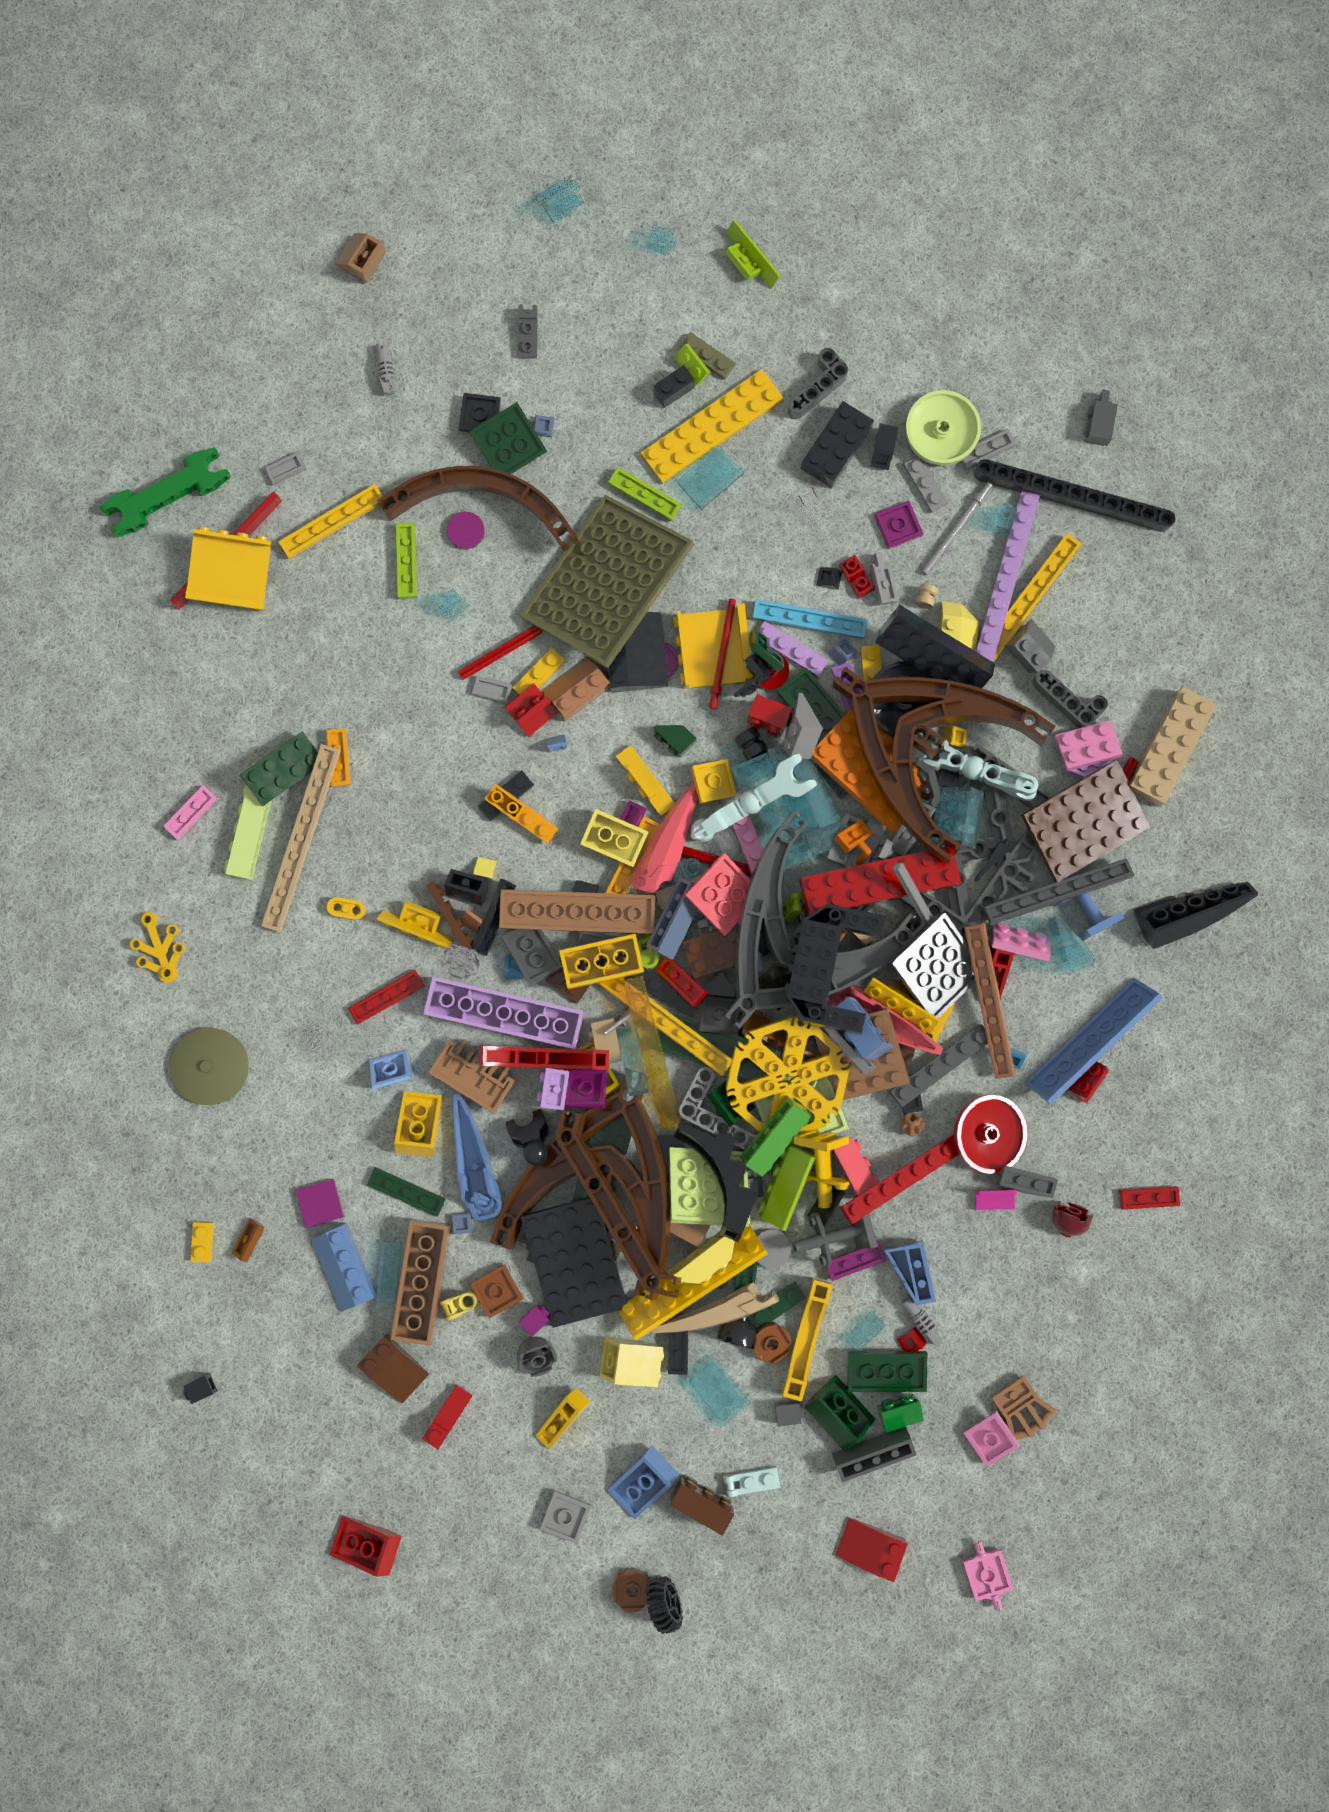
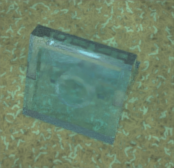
M565 177L535 198L538 205L544 207L554 224L584 203L577 190L580 188L577 181Z

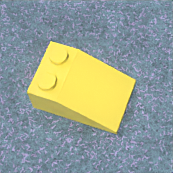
M595 809L580 845L634 867L648 831Z

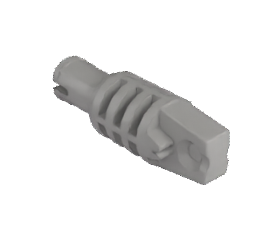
M377 343L375 345L378 357L376 368L383 395L395 394V374L392 360L388 356L387 344L382 343L381 348V344Z
M909 1296L902 1302V1305L910 1314L911 1322L926 1341L930 1339L936 1347L942 1343V1339L937 1334L940 1331L926 1311L920 1310Z

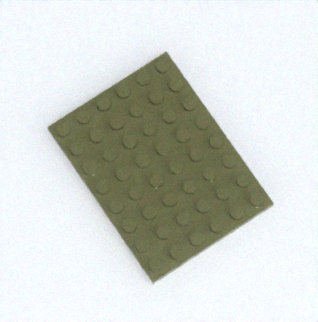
M604 495L576 536L579 542L574 544L572 541L569 544V549L564 551L519 616L528 623L608 668L695 544L691 539Z

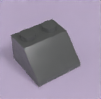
M1032 619L1005 645L1028 673H1039L1051 660L1056 647Z

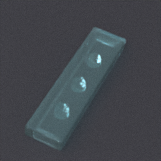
M635 1025L616 1028L629 1096L649 1093Z

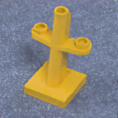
M819 1129L794 1136V1144L814 1149L816 1172L810 1170L806 1181L817 1182L818 1207L829 1208L830 1203H832V1185H836V1189L845 1190L850 1185L848 1179L832 1177L831 1151L849 1144V1136L836 1139V1133L827 1132L819 1135Z

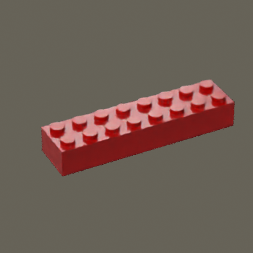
M948 846L941 848L945 853L953 856L948 865L931 852L923 851L802 877L799 880L806 914L809 916L826 904L852 909L908 897L892 869L896 862L904 864L920 894L957 886L962 882L954 850Z

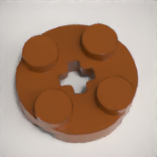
M776 1322L762 1325L756 1330L757 1341L754 1352L761 1361L778 1363L789 1355L792 1339L783 1326ZM770 1339L777 1340L775 1341L774 1347H772L771 1345L767 1346V1344L769 1343L768 1341Z
M628 1569L617 1575L613 1583L612 1595L616 1604L623 1610L637 1612L647 1605L645 1589L646 1584L650 1581L647 1574L637 1569ZM631 1585L638 1589L634 1595H630V1592H627Z

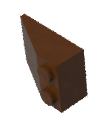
M388 1333L357 1365L373 1382L401 1403L429 1375L395 1340H391V1336Z

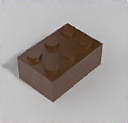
M738 924L726 936H723L719 931H715L682 942L694 980L735 967Z
M681 1476L670 1496V1506L721 1536L724 1535L735 1515L733 1505H731L732 1502L724 1496H721V1498L717 1497L712 1489L707 1486L700 1487L697 1485V1481L690 1476L686 1478Z

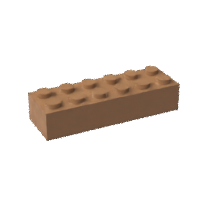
M416 1219L409 1221L391 1340L429 1346L433 1343L451 1230L450 1224Z

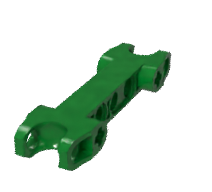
M213 447L195 452L183 460L184 469L136 494H133L130 489L123 490L102 504L100 510L105 516L116 512L122 513V520L111 529L113 535L121 537L126 534L135 533L149 524L146 516L195 490H198L199 494L204 496L217 490L228 481L231 475L227 469L217 472L208 471L210 463L220 456L217 449Z

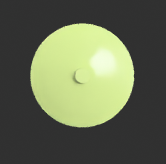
M948 390L933 391L919 398L910 409L905 425L906 438L914 453L924 461L935 465H952L964 460L975 449L981 435L980 416L975 406L963 395Z

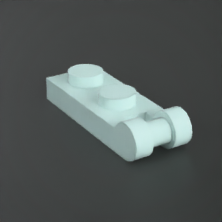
M777 1466L723 1476V1482L726 1483L727 1488L725 1490L726 1497L781 1488ZM739 1481L740 1487L734 1488V1482Z

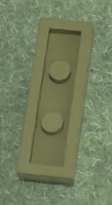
M691 332L680 345L681 349L684 344H689L705 366L724 380L736 366L734 361Z

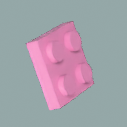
M997 1411L964 1431V1435L986 1467L1020 1446Z

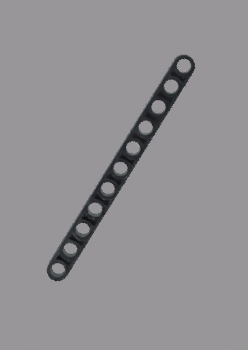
M988 459L980 460L974 470V477L978 481L989 482L992 485L1020 493L1021 491L1040 494V498L1160 532L1167 531L1176 519L1175 514L1167 509ZM979 468H985L988 473H982ZM997 473H1003L1006 478H1000ZM1016 478H1021L1024 483H1018ZM1034 483H1039L1042 488H1036ZM1052 488H1057L1060 493H1054ZM1070 493H1075L1078 498H1072ZM1088 498H1093L1096 504L1090 503ZM1106 503H1111L1114 509L1108 508ZM1125 508H1129L1132 514H1128ZM1143 513H1147L1150 519H1146ZM1161 518H1165L1168 524H1164Z

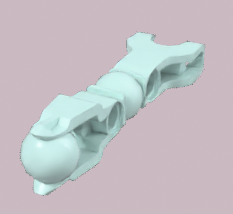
M916 733V738H924L922 733ZM928 740V741L926 742V744L929 745L931 748H932V745H931V744L936 745L935 743L931 742L930 740ZM945 740L942 747L944 750L939 754L940 759L937 762L926 759L927 756L913 746L912 761L918 762L923 760L935 771L941 768L954 772L959 771V774L963 773L970 780L979 779L981 782L984 780L986 784L1024 801H1031L1036 796L1038 781L1035 777L994 764L988 765V762L985 763L978 756L968 757L967 754L964 756L960 751L951 748L947 740ZM956 757L961 762L958 765H953L950 760ZM989 771H994L997 777L990 779L986 774Z
M800 753L779 763L776 775L771 780L754 790L745 791L740 798L716 811L709 818L696 820L691 827L692 839L699 842H708L716 832L726 829L749 814L758 813L763 806L782 795L788 794L793 797H800L816 787L817 782L815 779L801 782L794 778L793 769L802 761Z

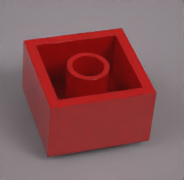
M757 694L746 723H749L750 727H756L757 730H760V728L766 730L767 734L773 737L782 736L792 708Z

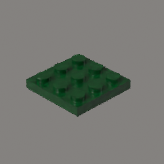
M518 402L469 432L490 467L509 474H513L547 452Z

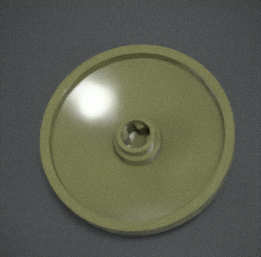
M202 1028L186 1035L175 1047L170 1061L171 1078L178 1092L187 1100L200 1105H217L233 1098L243 1087L249 1071L248 1056L242 1043L231 1033L217 1028Z

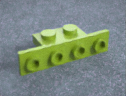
M736 219L733 220L726 234L735 245L728 247L725 254L747 281L760 275L771 289L774 288L781 277L780 273Z

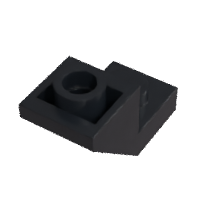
M879 424L870 466L889 470L898 427Z

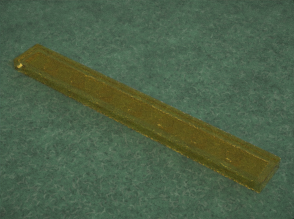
M643 976L625 979L623 984L661 1128L666 1130L678 1127L681 1119Z

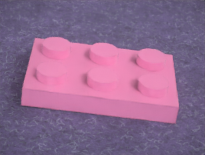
M1110 720L1055 735V741L1066 772L1119 758L1123 755Z
M1004 923L992 925V948L1049 962L1051 956L1049 936L1043 933L1029 932L1024 928L1009 927Z

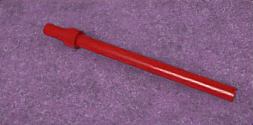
M732 598L728 601L714 683L710 689L709 709L712 710L717 709L718 698L722 692L721 681L736 600Z

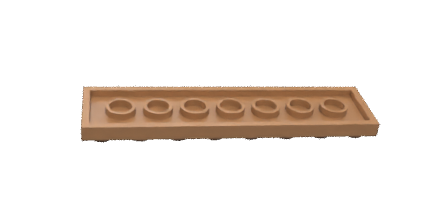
M501 890L499 928L652 934L654 931L655 895Z

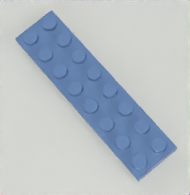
M1134 978L1025 1082L1026 1086L1051 1105L1162 999L1161 995Z

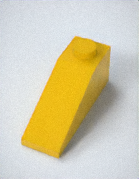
M576 1388L565 1397L535 1436L550 1450L591 1401Z

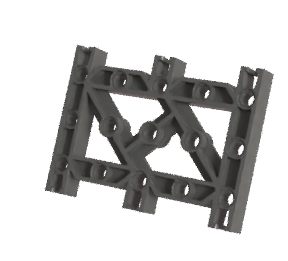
M978 743L971 750L978 753L985 763L991 762L994 765L1016 771ZM989 771L986 774L990 779L997 777L994 771ZM968 779L948 806V814L935 807L936 811L934 814L940 819L936 825L951 837L984 792L992 837L965 841L963 849H960L955 854L962 883L947 888L950 909L928 893L921 894L928 909L930 906H934L937 908L938 914L945 912L959 933L965 926L981 924L987 921L983 911V898H988L991 904L1001 901L1008 891L1007 885L1022 894L1026 891L1027 887L1020 885L1015 880V877L1019 874L1027 879L1028 883H1031L1035 878L1033 874L1020 866L1027 863L1037 850L1035 843L1034 845H1029L1026 842L1027 836L1031 837L1028 829L1026 828L1014 845L1009 822L1010 814L1007 811L1004 791L986 784L984 780L981 782L979 779ZM1038 786L1033 800L1024 801L1016 799L1032 809L1052 797V795ZM964 792H968L971 794V801H967L964 799ZM996 814L1003 817L1002 823L995 821ZM948 823L952 829L946 832L942 829L941 824ZM931 837V838H930V842H931V843H933V844H938V843H940V841H939L938 838H936V837ZM1006 838L1012 842L1008 847L1010 851L997 861V871L970 907L962 861L990 857L998 842L1002 843ZM920 845V847L915 853L928 850L922 845ZM973 845L981 847V854H976L973 851ZM1005 867H1010L1012 869V876H1007L1005 874ZM909 897L898 898V900L917 912Z

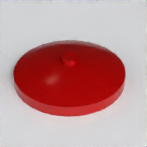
M982 1095L972 1099L962 1108L955 1122L954 1143L960 1158L970 1168L983 1173H999L1002 1165L1013 1166L1023 1153L1027 1139L1026 1123L1021 1111L1012 1101L1002 1096Z

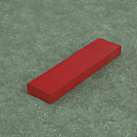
M413 970L348 1009L356 1024L359 1025L424 988L425 985L417 971Z

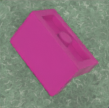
M1015 1189L974 1190L975 1210L1015 1209V1194H1017Z

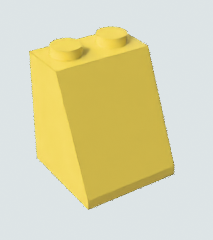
M605 1337L599 1376L618 1385L658 1387V1382L661 1379V1362L664 1358L663 1347L654 1343Z

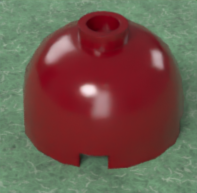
M1062 1201L1056 1202L1052 1221L1061 1235L1071 1238L1072 1236L1082 1235L1089 1229L1093 1214L1088 1215L1086 1208L1068 1202L1069 1206L1061 1205Z

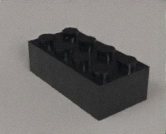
M842 401L803 459L801 470L832 489L872 429L874 420Z

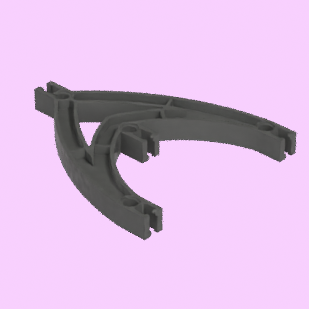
M796 810L792 811L782 822L764 848L750 878L743 900L735 947L737 999L722 1015V1018L728 1022L731 1018L730 1015L736 1009L742 1013L738 1022L736 1021L732 1025L735 1029H740L756 1010L791 1006L787 1000L788 994L784 993L785 987L759 990L758 947L760 929L762 927L766 944L776 965L789 969L790 962H795L796 955L792 954L791 942L796 940L799 943L800 936L796 935L798 925L788 935L782 912L781 885L789 850L794 840L810 823L806 819L800 820L798 822L800 827L796 831L790 827L789 823L791 820L800 816ZM782 831H785V832L788 833V835H789V839H788V840H784V839L781 837V832H782ZM912 911L908 912L888 935L877 942L858 950L837 953L829 995L863 980L882 968L923 929L926 923L924 921H915L914 924L917 926L911 931L906 925L911 918L915 919L917 915ZM899 932H902L905 936L903 942L898 938ZM743 999L749 1000V1009L743 1008Z

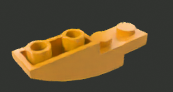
M496 783L484 798L547 844L559 829Z

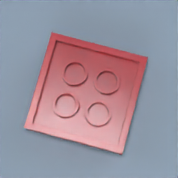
M722 853L688 889L684 896L723 936H726L739 922L743 900L750 879L725 853Z

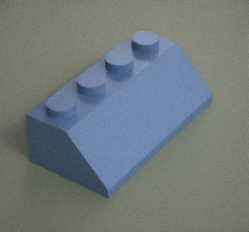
M347 1223L311 1239L340 1311L355 1307L377 1296Z

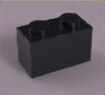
M685 365L653 385V394L663 408H666L694 389L695 379Z
M450 869L444 884L447 896L481 906L489 890L487 879Z

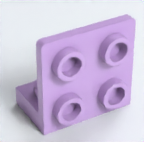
M544 1068V1072L540 1071L538 1083H542L541 1091H537L536 1102L539 1103V1107L564 1110L569 1071Z

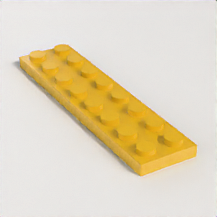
M761 369L642 451L641 456L660 482L664 484L781 403L784 398L763 369Z
M749 1225V1227L744 1228L739 1241L734 1242L732 1259L728 1262V1265L721 1270L718 1269L708 1281L700 1284L681 1282L674 1285L672 1280L665 1279L663 1289L667 1291L679 1290L678 1298L658 1294L657 1300H650L645 1298V1296L636 1295L627 1301L622 1310L618 1311L636 1341L768 1253ZM646 1290L643 1291V1292H645L647 1295H650V1292H648V1291H646Z

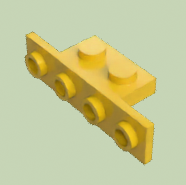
M630 745L616 755L618 761L628 772L626 774L627 778L632 784L635 782L639 787L638 792L644 799L647 798L660 816L667 813L675 804L634 748Z
M409 901L404 903L400 916L383 910L377 917V920L386 926H393L400 929L403 933H411L421 940L431 941L438 947L449 948L454 941V938L437 932L442 914Z
M872 978L863 991L929 1034L940 1020L921 1008L913 998L892 985H884L875 978Z

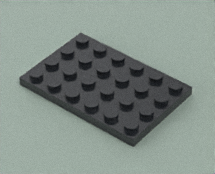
M590 1197L521 1215L546 1307L550 1313L549 1317L552 1328L622 1310L623 1306L627 1304V1299L606 1224Z

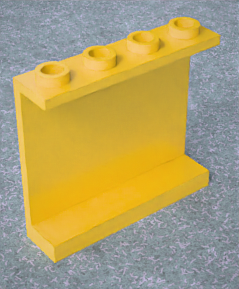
M198 526V530L193 529L185 598L263 611L271 541H268V538L263 536H256V539L248 538V534L237 533V536L229 535V531L217 530V533L210 532V528Z
M745 603L737 604V608L734 610L721 685L749 682L754 678L753 674L747 670V664L744 661L751 656ZM727 609L681 614L680 610L677 611V617H673L674 628H678L679 635L676 636V645L681 648V654H678L679 665H683V672H680L681 684H685V689L713 685Z

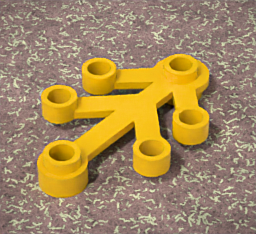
M146 912L141 916V923L147 927L154 948L144 944L142 940L137 938L131 940L130 947L133 950H141L157 957L160 965L150 962L144 956L139 957L136 964L140 968H148L157 972L161 981L171 983L178 977L176 965L181 955L185 952L186 947L183 943H175L173 945L174 953L168 962L166 955L175 936L179 934V928L176 925H169L166 928L167 935L162 944L156 929L158 918L154 913ZM150 916L151 921L146 923V917ZM172 927L176 929L174 934L170 933ZM136 941L139 942V947L137 948L134 947ZM178 945L182 946V950L180 952H177L176 950ZM142 959L146 960V964L144 966L140 964V961ZM166 970H170L171 972L170 976L168 977L165 976Z

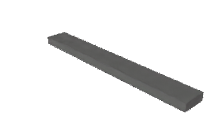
M1126 858L1063 879L1060 882L983 907V911L991 926L1133 878L1134 873Z

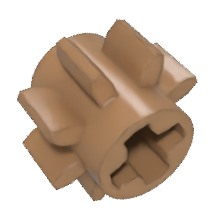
M917 1113L904 1114V1119H900L902 1133H906L908 1136L920 1135L921 1130H924L925 1122L922 1121V1116H919Z

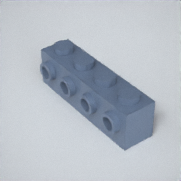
M679 878L646 945L647 948L671 960L674 959L698 910L684 896L694 883L683 878Z

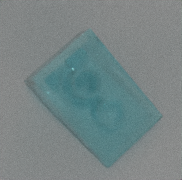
M1057 915L1047 919L1063 975L1093 967V962H1095L1093 952L1089 951L1088 946L1062 918Z

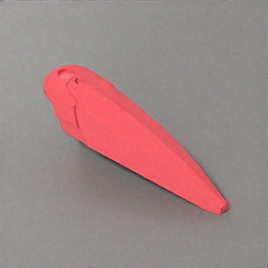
M694 782L676 801L653 835L631 879L632 888L647 893H654L662 882L673 879L677 864L680 862L698 799Z
M855 985L829 995L827 1000L828 1006L836 1007L847 997H852L857 1000L866 1013L888 1008ZM888 1008L898 1043L933 1054H941L943 1048L915 1024Z

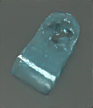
M694 858L678 862L673 879L668 881L669 885L677 884L679 878L687 880L698 876L702 870L700 862ZM691 863H694L695 866L698 865L695 868V872L688 870Z

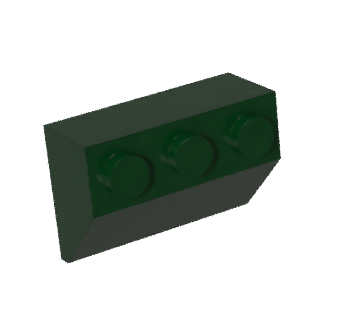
M834 1375L804 1406L844 1452L857 1445L875 1421L873 1415L852 1392H848L846 1385L837 1375Z

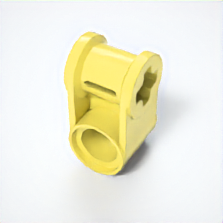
M466 1291L444 1299L439 1304L443 1306L446 1314L445 1319L448 1321L472 1310L479 1300L474 1291ZM464 1297H472L473 1305H467L464 1302Z

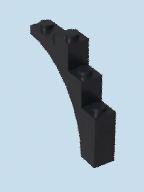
M680 1122L674 1138L684 1142L701 1155L711 1167L720 1185L724 1203V1216L720 1235L738 1242L743 1234L758 1194L750 1188L740 1186L747 1166L738 1160L729 1159L737 1139L728 1133L718 1132L717 1136L714 1137L708 1132L695 1129L690 1124Z

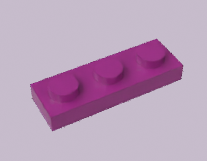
M877 1242L878 1247L857 1249L833 1258L832 1266L826 1267L831 1281L887 1261L880 1242Z

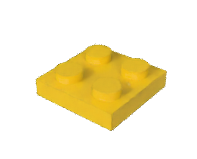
M728 759L691 767L700 804L737 796Z

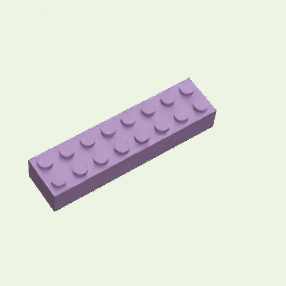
M432 976L423 1014L576 1049L585 1012Z

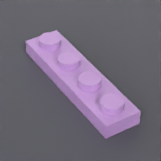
M765 621L759 629L760 632L769 638L770 648L801 668L807 667L814 676H820L829 660Z

